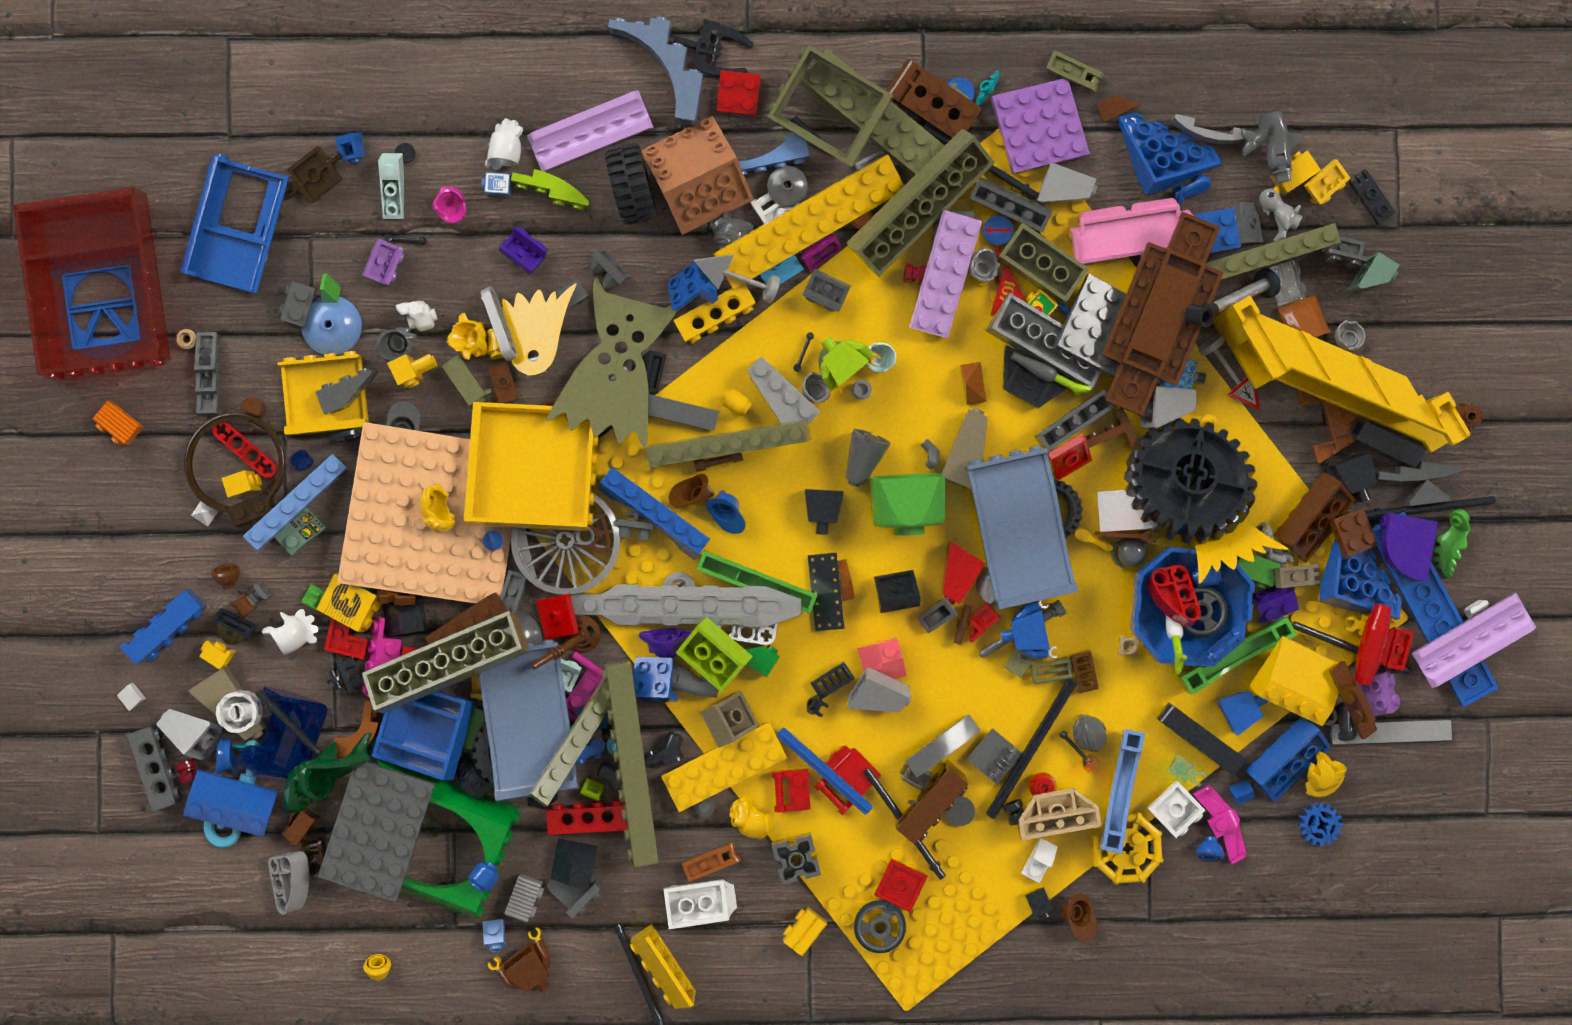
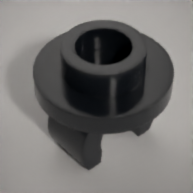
M815 695L807 701L806 707L809 714H816L822 717L823 714L819 712L821 706L828 708L829 705L820 696Z

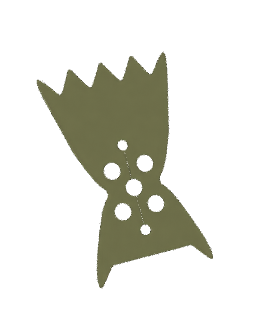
M596 276L593 283V300L596 326L601 344L595 347L575 369L553 405L546 421L549 422L565 412L570 430L573 431L584 420L589 419L594 437H597L608 426L612 425L619 444L633 431H636L640 443L645 448L648 436L649 390L646 368L641 353L662 333L676 314V311L672 309L671 305L662 308L606 293ZM629 314L634 317L631 322L626 320V316ZM610 324H615L618 326L619 332L615 336H610L606 328ZM635 331H641L644 334L642 342L636 343L632 340V334ZM618 342L627 344L628 348L625 353L619 354L615 351V345ZM603 352L608 353L611 357V361L606 365L598 361V356ZM632 359L635 361L636 368L633 371H626L624 369L623 363L626 360ZM610 374L616 375L615 381L609 380Z

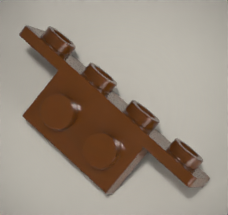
M1341 661L1330 669L1329 672L1361 739H1366L1377 730L1374 723L1376 719L1360 685H1356L1346 662Z

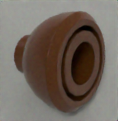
M223 564L215 567L211 575L214 581L221 585L223 589H232L235 587V582L240 576V567L235 564Z

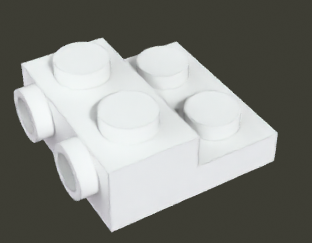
M1177 780L1147 807L1176 838L1183 836L1188 831V826L1193 822L1199 821L1203 816L1202 813L1205 811Z

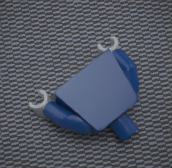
M1041 600L1024 605L1014 614L1011 621L1012 629L1001 631L1002 642L1015 641L1016 650H1020L1021 654L1033 659L1057 658V655L1051 654L1052 649H1057V647L1049 646L1043 612L1041 610L1048 608V605L1043 606Z

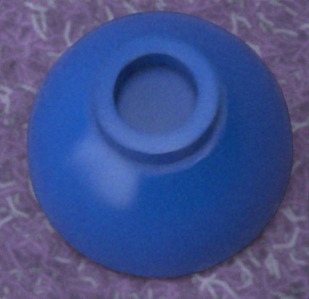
M1205 837V841L1196 850V856L1205 861H1221L1224 859V851L1217 842V838Z

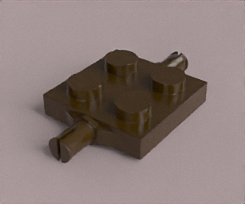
M316 146L287 169L295 184L286 191L288 196L293 198L298 192H301L309 203H314L343 180L335 167V163L342 159L343 155L337 151L331 157H328L321 146Z

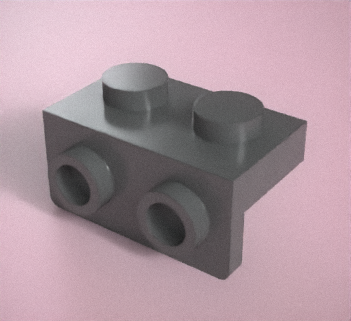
M814 269L802 295L812 303L818 302L824 305V308L829 311L839 312L851 285Z
M293 281L291 285H287L285 290L287 299L285 305L282 304L279 310L280 320L305 327L317 289Z

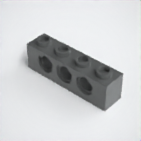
M983 177L978 179L970 196V199L1042 233L1053 210Z
M1102 390L1034 435L1041 447L1043 449L1047 448L1049 452L1116 406L1104 401L1107 392Z
M154 725L127 734L152 812L181 802V790L175 784V772L169 766L167 760L169 759L167 749L163 747L161 741L163 736L160 729H157V726ZM148 743L153 746L152 753H149L146 749ZM154 762L159 765V772L153 770ZM160 782L166 785L165 792L159 789Z

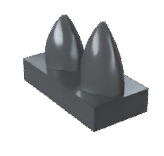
M604 247L596 250L591 255L593 257L591 273L607 271L603 280L604 290L613 289L631 277L625 268Z

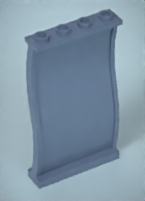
M1041 445L1030 447L1029 452L1021 453V450L1009 452L1010 456L1002 458L1001 454L990 456V461L982 462L981 459L969 461L970 465L965 466L973 494L997 609L1078 592L1065 541L1056 488L1047 455L1048 451L1047 448L1041 449Z
M554 640L543 641L542 645L534 646V643H527L529 653L479 673L492 760L494 795L497 802L531 797L529 793L571 729L561 658L551 660L536 670L531 667V662L549 653L550 649L559 645L558 642L554 643ZM576 763L556 793L579 789Z

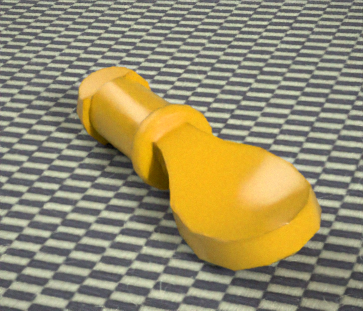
M1077 528L1074 532L1075 537L1082 542H1092L1093 546L1096 545L1107 552H1111L1114 548L1112 543H1108L1098 538V536L1094 538L1085 528Z

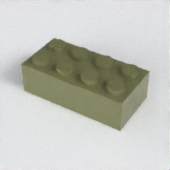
M1024 223L1018 227L997 258L1001 263L1062 304L1067 302L1089 270L1088 267Z

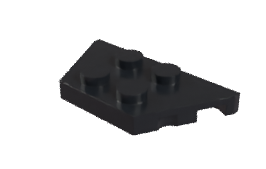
M1008 345L1004 347L1002 388L1004 391L1038 409L1067 389V387L1055 381L1046 382L1018 362L1010 359L1013 352L1025 357L1028 356Z

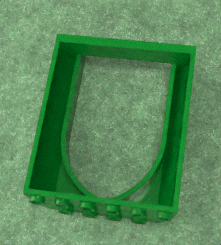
M379 761V766L435 783L430 802L452 810L463 817L480 838L485 855V864L489 861L496 867L500 865L506 854L503 848L504 846L507 847L513 835V832L510 831L512 825L517 824L521 815L518 812L519 806L506 801L497 802L495 797L488 794L477 800L464 791L457 782L441 780L387 761ZM405 876L401 892L474 920L481 918L484 907L481 905L482 903L485 904L491 891L479 892L469 884L471 882L469 879L456 884L434 885L409 876Z

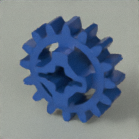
M1317 802V807L1311 803L1309 810L1303 808L1305 815H1299L1302 819V822L1297 823V825L1302 827L1299 833L1306 834L1303 839L1306 841L1310 840V844L1314 846L1318 843L1319 846L1323 847L1324 842L1331 845V839L1338 840L1335 836L1336 833L1342 834L1338 827L1343 826V823L1338 822L1342 816L1335 814L1337 809L1334 807L1330 809L1331 805L1327 803L1324 807L1321 802ZM1320 811L1327 812L1329 816H1322ZM1320 820L1323 821V823H1321V828L1317 827L1318 825H1320ZM1318 832L1321 837H1315L1311 833Z

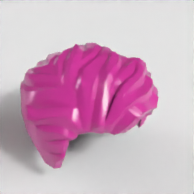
M441 187L433 201V211L445 222L450 224L457 223L466 215L463 193L455 187Z

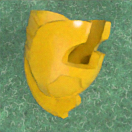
M1319 751L1315 756L1317 760L1316 765L1311 763L1308 768V782H1306L1305 786L1307 789L1306 794L1321 798L1332 794L1340 787L1347 768L1340 762L1331 761L1325 753Z

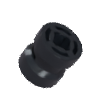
M1016 799L1003 805L1004 812L1009 816L1008 821L1011 826L1019 824L1018 820L1024 812L1021 799Z

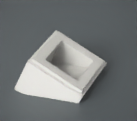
M1477 600L1463 611L1468 619H1471L1488 609L1489 603L1487 600Z
M134 683L127 685L117 695L128 711H131L146 699Z

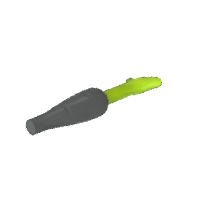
M1013 352L1010 359L1018 362L1046 382L1055 381L1071 389L1077 398L1081 397L1082 393H1088L1092 390L1091 386L1075 383L1057 374L1056 369L1051 365L1022 356L1016 352Z

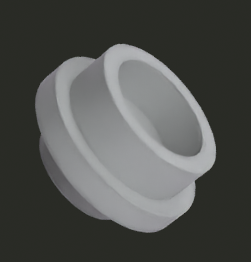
M858 380L852 385L851 391L856 399L864 400L870 396L872 388L869 382Z

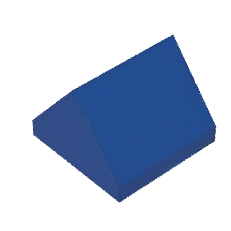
M1248 780L1228 787L1236 806L1255 799L1254 790Z

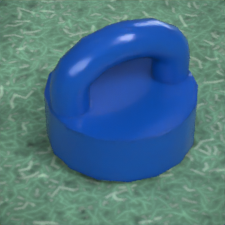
M489 531L483 537V545L490 551L498 550L503 545V537L497 531Z

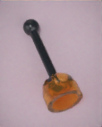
M1066 731L1060 732V737L1065 739L1083 758L1082 765L1088 773L1099 765L1100 761L1092 755L1086 756L1068 737Z

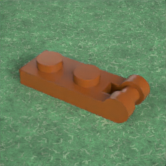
M734 841L682 862L681 864L688 881L691 882L740 862L741 858L734 849L736 848ZM727 852L729 859L724 860L722 854Z

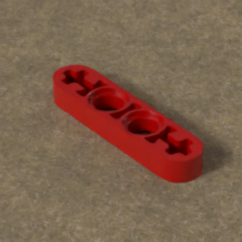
M226 421L212 427L214 436L261 476L272 478L277 475V463ZM226 426L225 431L232 435L228 437L224 433L219 434L220 429L218 427ZM236 437H240L243 440L242 447L238 449L233 446V440ZM251 450H255L258 453V459L254 462L248 459V453ZM261 461L265 465H272V473H265L266 468L264 466L259 465L257 467L256 465H258Z

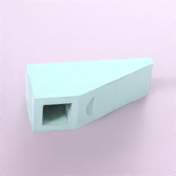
M382 153L378 160L383 219H403V154Z

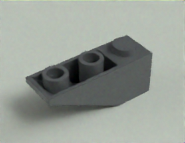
M365 368L358 371V375L354 377L348 375L340 378V382L334 385L332 382L322 385L321 390L316 391L323 413L333 414L350 407L377 375V370Z

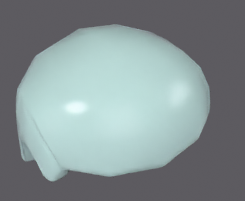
M877 342L869 346L873 352L881 357V359L877 357L873 359L872 362L875 366L867 363L866 365L869 369L882 373L895 365L897 355L894 348L889 344Z

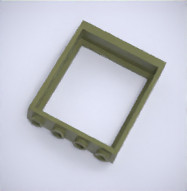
M808 45L807 49L803 48L800 52L798 65H793L789 71L788 77L790 78L787 84L783 83L777 93L780 96L776 103L773 101L767 110L769 113L768 117L853 168L894 96ZM813 58L879 97L846 154L781 116Z

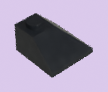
M414 594L416 598L415 605L399 606L394 605L393 602L382 604L388 636L428 629L422 595Z
M558 838L550 879L568 886L589 889L598 846Z

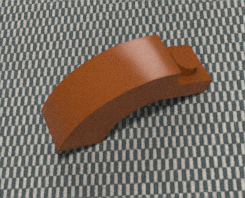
M370 699L365 700L362 722L358 731L351 736L339 735L335 737L334 742H337V758L347 756L366 733L370 732L372 734L368 745L377 736L382 721L374 720V717L377 718L378 712L373 710Z

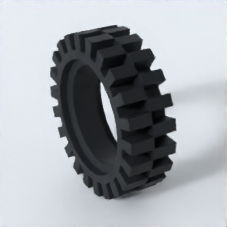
M1054 479L1056 493L1066 500L1069 508L1068 517L1063 524L1066 539L1080 525L1079 522L1082 520L1081 512L1083 511V507H1081L1082 501L1078 497V493L1072 489V486Z

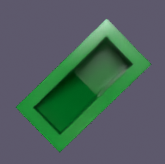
M760 645L745 649L753 656L746 665L765 677L769 675L780 657L777 654L778 650L771 645L767 647Z

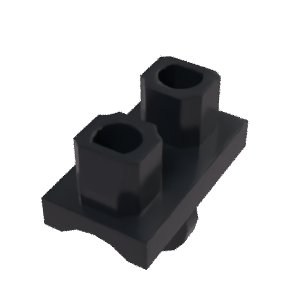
M353 657L339 658L334 661L340 676H337L335 669L329 671L332 679L327 681L328 685L334 683L336 690L342 688L339 681L342 680L347 694L355 692L354 689L363 685L360 675L349 678L347 674L348 670L356 667Z

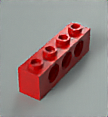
M620 800L611 801L612 804L604 805L603 801L591 802V805L583 806V803H572L571 807H563V804H552L551 808L546 810L547 834L626 830L627 825L626 822H623L621 810H624V803L620 802ZM590 812L593 815V820L591 822L585 821L583 813ZM603 812H612L614 818L610 821L605 820ZM563 814H571L573 822L566 823L563 820Z

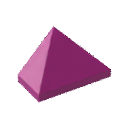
M829 234L806 247L803 251L802 259L809 271L812 272L842 251L843 248L836 235Z

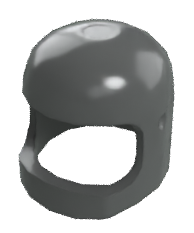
M1125 538L1114 545L1111 556L1115 564L1121 568L1140 565L1145 560L1147 551L1145 545L1139 539ZM1118 545V557L1122 563H1120L1116 557V548Z

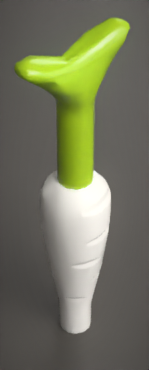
M1166 615V632L1169 639L1173 642L1175 654V674H1180L1184 661L1187 660V656L1183 655L1180 640L1183 636L1182 625Z

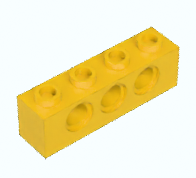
M744 283L734 290L730 289L719 295L718 300L713 304L708 301L678 317L674 322L685 343L690 341L693 344L701 339L700 335L706 332L711 334L719 329L718 325L724 322L727 325L737 319L735 316L743 313V315L750 313L754 310L753 306L756 305V302ZM730 300H737L739 307L731 310L728 307V303ZM712 310H720L722 313L721 317L716 320L712 319L710 316ZM694 320H703L704 326L701 329H695L693 327Z

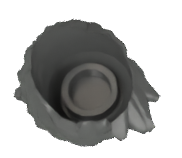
M399 327L394 330L390 329L381 332L376 342L378 355L390 362L405 354L409 356L412 346H414L413 340L417 335L410 333L409 327Z

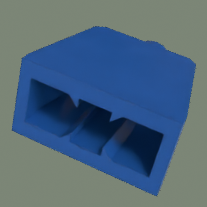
M1243 690L1216 699L1232 734L1237 736L1263 717L1259 707L1269 703L1268 700L1258 695L1253 697L1249 690Z

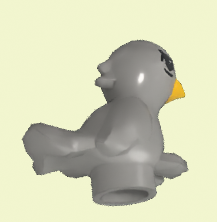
M1280 185L1264 190L1260 194L1259 201L1263 212H1267V215L1274 212L1275 221L1279 228L1278 234L1274 238V242L1286 238L1289 228L1296 231L1303 217L1298 214L1301 205L1294 209L1290 205L1285 204L1280 196Z

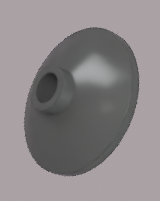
M793 166L777 168L770 175L767 184L768 193L772 200L782 206L798 204L805 197L808 187L805 175ZM786 181L791 183L790 188L784 187Z

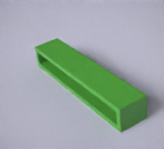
M705 550L696 569L742 588L743 586H767L800 598L801 611L809 614L817 598V594Z

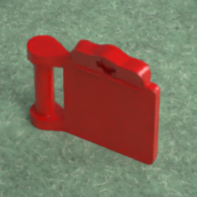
M846 745L832 752L829 759L825 762L861 796L872 786L863 773L865 769L870 767L877 779L881 777V774L857 749L852 748L850 750ZM821 778L814 788L817 791L820 790L839 809L838 812L843 815L853 804L849 800L844 803L826 785L827 781Z

